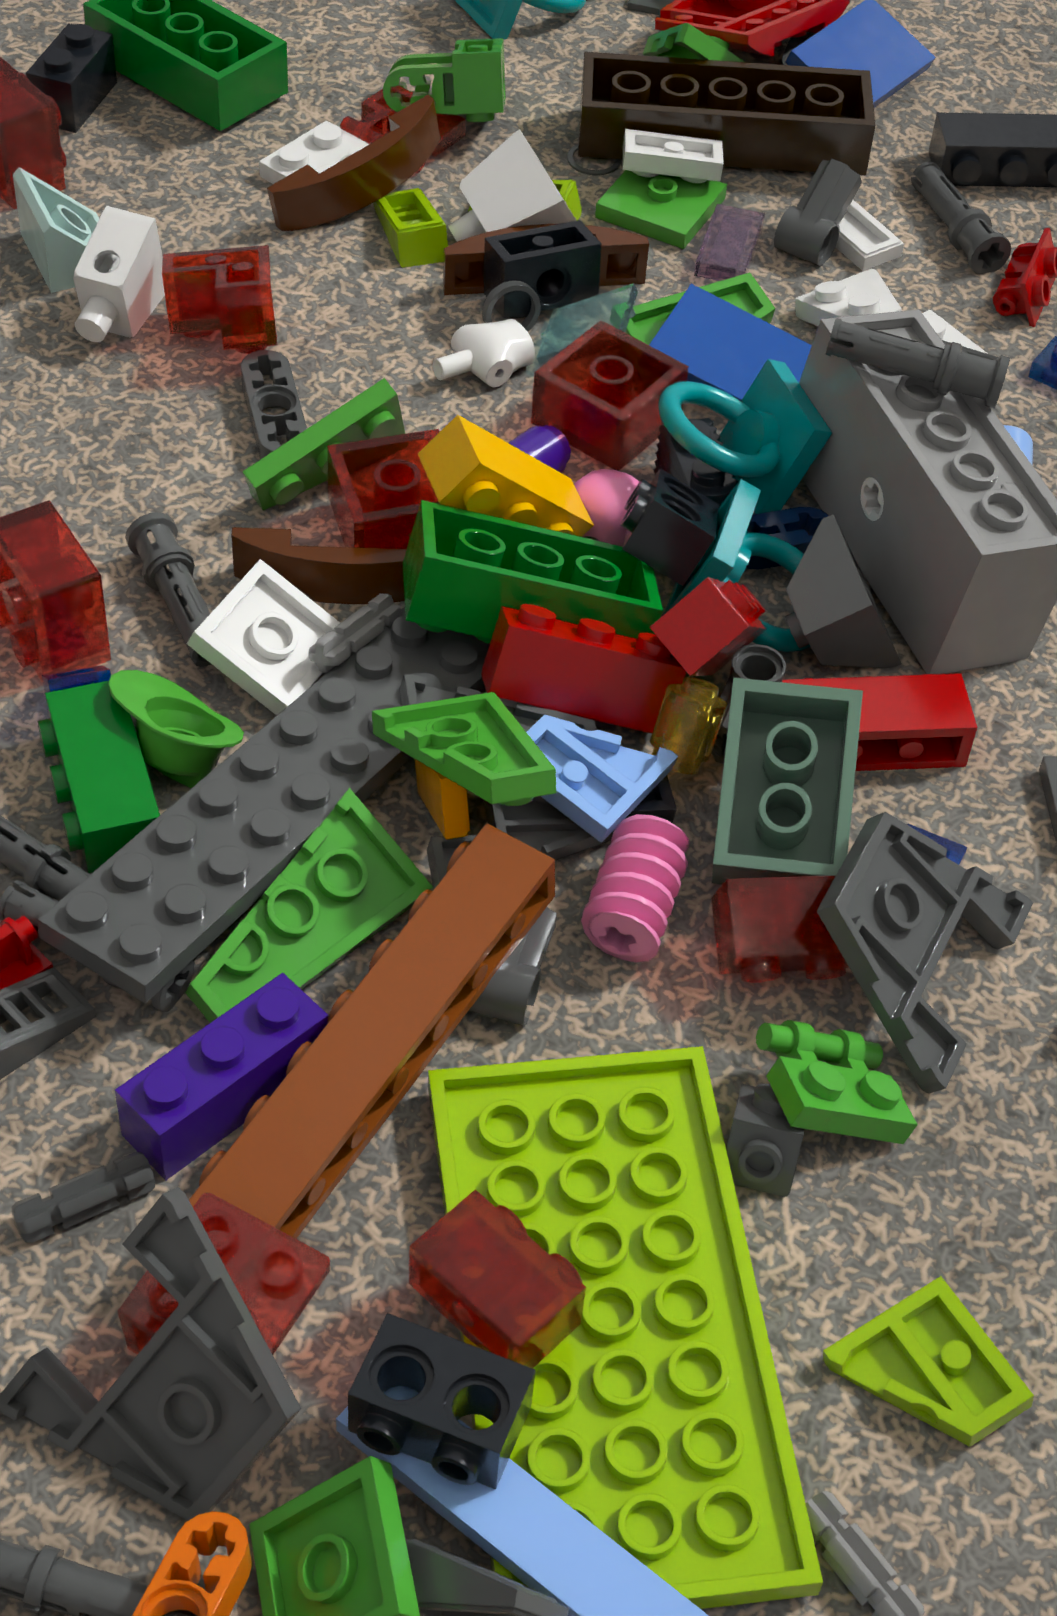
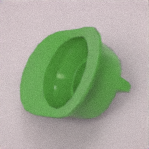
M121 670L111 675L107 687L112 698L136 718V735L144 762L157 769L163 775L189 788H193L216 767L225 747H233L242 742L244 732L238 724L214 712L189 691L173 681L139 670Z

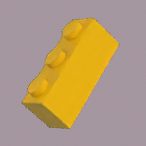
M457 415L418 453L439 503L579 537H582L594 526L571 478L460 415Z

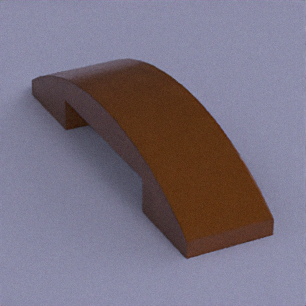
M426 95L388 117L390 133L325 171L318 173L307 164L269 186L267 191L276 227L281 231H295L339 219L372 204L404 183L427 161L440 141L434 99Z
M555 224L525 225L494 230L466 238L444 248V295L484 293V243L486 237ZM585 225L602 243L599 286L645 284L649 252L648 237L614 228Z
M232 527L234 576L241 580L261 559L315 602L369 604L368 602L379 594L391 595L394 603L405 601L403 560L407 549L292 546L291 529Z

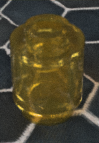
M684 677L682 684H668L649 742L654 747L652 755L656 756L659 747L671 750L678 755L672 771L690 775L698 774L701 763L708 762L728 704L717 696L719 688L708 681L695 677Z

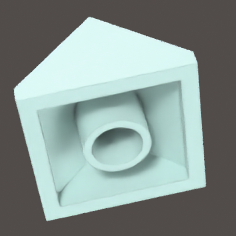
M18 167L13 174L21 235L51 293L75 288L73 279L75 268L99 221V217L96 212Z

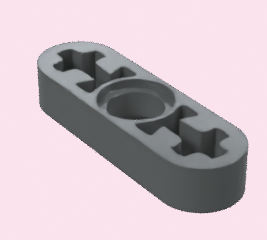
M272 350L252 352L245 356L241 362L242 389L260 460L281 446L277 441V436L286 435V442L307 429L290 363L283 354ZM262 375H269L270 379L273 380V384L264 386ZM274 406L288 410L286 413L277 415L262 412V410Z

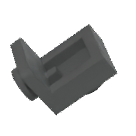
M741 1084L726 1151L734 1185L785 1197L791 1191L805 1129L790 1127L770 1084H760L756 1087Z

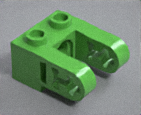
M504 39L456 40L455 50L452 53L409 54L398 58L392 65L383 86V96L387 105L395 112H398L424 96L429 95L435 101L437 114H466V121L469 122L494 120L495 113L504 112L506 100ZM426 74L434 75L432 91L429 90L431 81L426 80ZM401 77H409L410 85L416 86L415 90H407L406 83L400 82Z

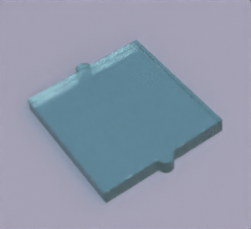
M632 283L554 309L546 331L540 335L542 343L536 357L540 366L622 341L630 318L636 314L633 309L638 294L635 284Z

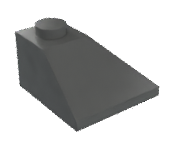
M834 515L823 518L786 588L795 612L786 615L785 618L798 647L802 648L810 645L821 665L891 668L901 665L902 663L865 577Z

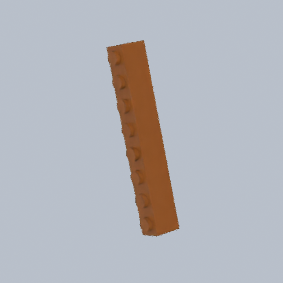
M488 823L484 825L471 843L468 841L461 843L450 858L446 875L433 891L430 889L423 891L416 899L410 910L408 923L394 940L386 939L377 948L371 959L368 974L354 991L348 989L336 1000L330 1011L328 1024L313 1043L310 1041L303 1043L294 1053L288 1064L286 1077L271 1096L264 1095L255 1102L246 1116L243 1126L244 1131L227 1152L221 1150L209 1160L201 1174L199 1188L189 1201L245 1305L248 1304L473 1006L496 971L512 954L555 897V859Z

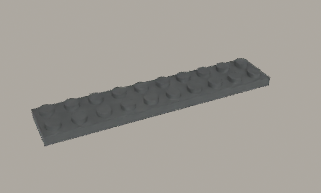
M405 607L402 608L401 617L395 619L390 627L384 626V631L357 652H351L350 657L339 666H334L38 919L39 938L146 1004L262 897L264 892L300 851L303 844L326 819L349 788L363 803L412 758L375 736L372 727L373 710L403 706L400 686L404 674L427 677L426 685L455 693L458 686L482 693L486 688L481 672L490 644L479 640L474 635L456 631L433 632L426 630L415 622L406 621Z

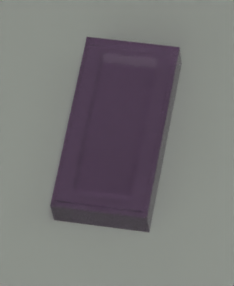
M717 204L696 259L694 276L722 281L748 273L763 229L765 213Z

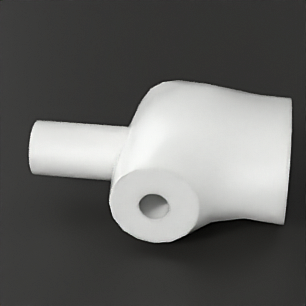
M514 319L468 324L460 327L452 336L451 347L455 353L434 359L432 367L435 376L439 380L471 371L487 385L499 387L509 380L514 371L534 363V343L525 328Z

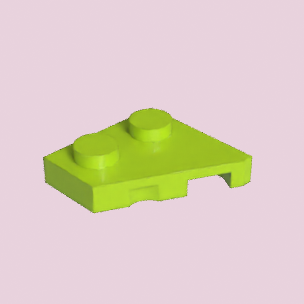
M942 1276L823 1350V1361L829 1370L969 1447L1032 1407L1033 1393Z

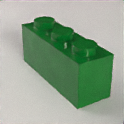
M109 681L45 693L49 719L37 721L45 758L57 756L59 765L49 767L57 804L69 802L72 811L62 814L69 851L82 850L88 873H93L160 816L131 714L112 698L107 687Z

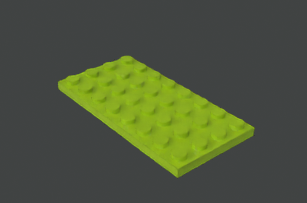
M703 1046L428 1070V1092L461 1341L536 1370L531 1408L510 1455V1459L700 1609L819 1595L823 1579ZM471 1414L473 1430H481L493 1425L488 1418L482 1415ZM490 1556L492 1571L527 1586Z

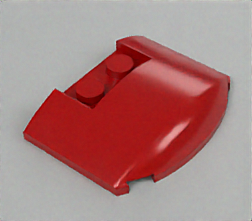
M675 0L660 10V18L656 17L655 29L664 31L683 23H689L705 35L714 36L726 41L730 45L729 49L774 56V48L781 46L782 40L789 37H801L806 35L807 32L818 33L840 18L850 0Z

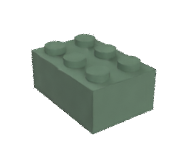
M733 677L712 883L826 895L848 855L863 697L862 690Z

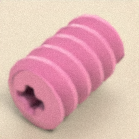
M636 814L623 819L615 827L611 844L606 850L596 883L592 887L589 902L585 905L581 919L584 933L600 950L621 960L637 963L649 961L657 955L661 943L659 938L664 935L668 923L666 918L672 913L675 903L674 898L678 896L681 886L680 879L685 876L688 861L684 853L688 850L689 838L679 827L668 820L653 815Z

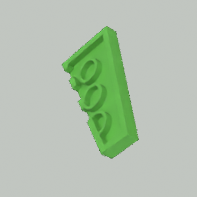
M349 788L326 819L303 844L300 851L264 892L261 899L244 920L238 924L190 983L185 993L211 1023L281 973H284L302 990L410 909L419 895L427 889L431 890L433 886Z

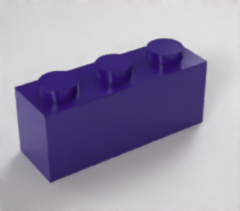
M281 973L115 1089L121 1135L137 1152L144 1154L149 1164L165 1181L242 1126L250 1109L259 1098L264 1095L271 1096L285 1079L288 1064L294 1053L303 1043L307 1041L313 1043L328 1024V1014L284 973Z

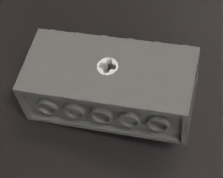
M919 309L837 317L844 322L940 348L945 346ZM836 318L821 319L799 384L832 431V435L803 476V481L823 512L829 516L834 515L863 575L926 674H945L1011 663L1029 658L1057 601V499L992 409L985 406L984 399L951 390L947 395L939 394L936 389H932L933 382L834 355H825Z

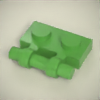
M793 1020L784 1021L781 1025L763 1023L759 1027L756 1034L757 1047L760 1050L775 1052L778 1057L766 1077L790 1127L904 1144L918 1124L902 1096V1090L899 1085L893 1080L891 1075L874 1070L880 1066L883 1059V1049L879 1043L864 1041L860 1033L842 1029L834 1030L831 1034L815 1032L810 1024Z

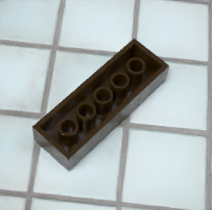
M584 52L578 157L623 159L625 129L721 140L723 166L743 169L786 170L789 172H816L822 160L830 161L834 159L847 164L857 174L866 176L876 126L870 71Z

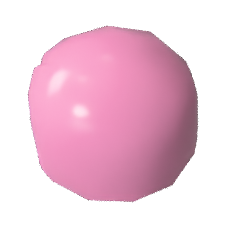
M600 469L591 471L574 483L594 524L582 537L591 536L601 542L623 547L627 529L620 526L627 512L624 507L639 483L637 479L617 470Z

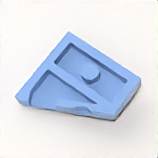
M545 714L527 731V734L556 769V794L541 797L601 843L672 770L678 758V755L673 751L659 747L656 756L620 746L622 736L602 730H584L573 722Z

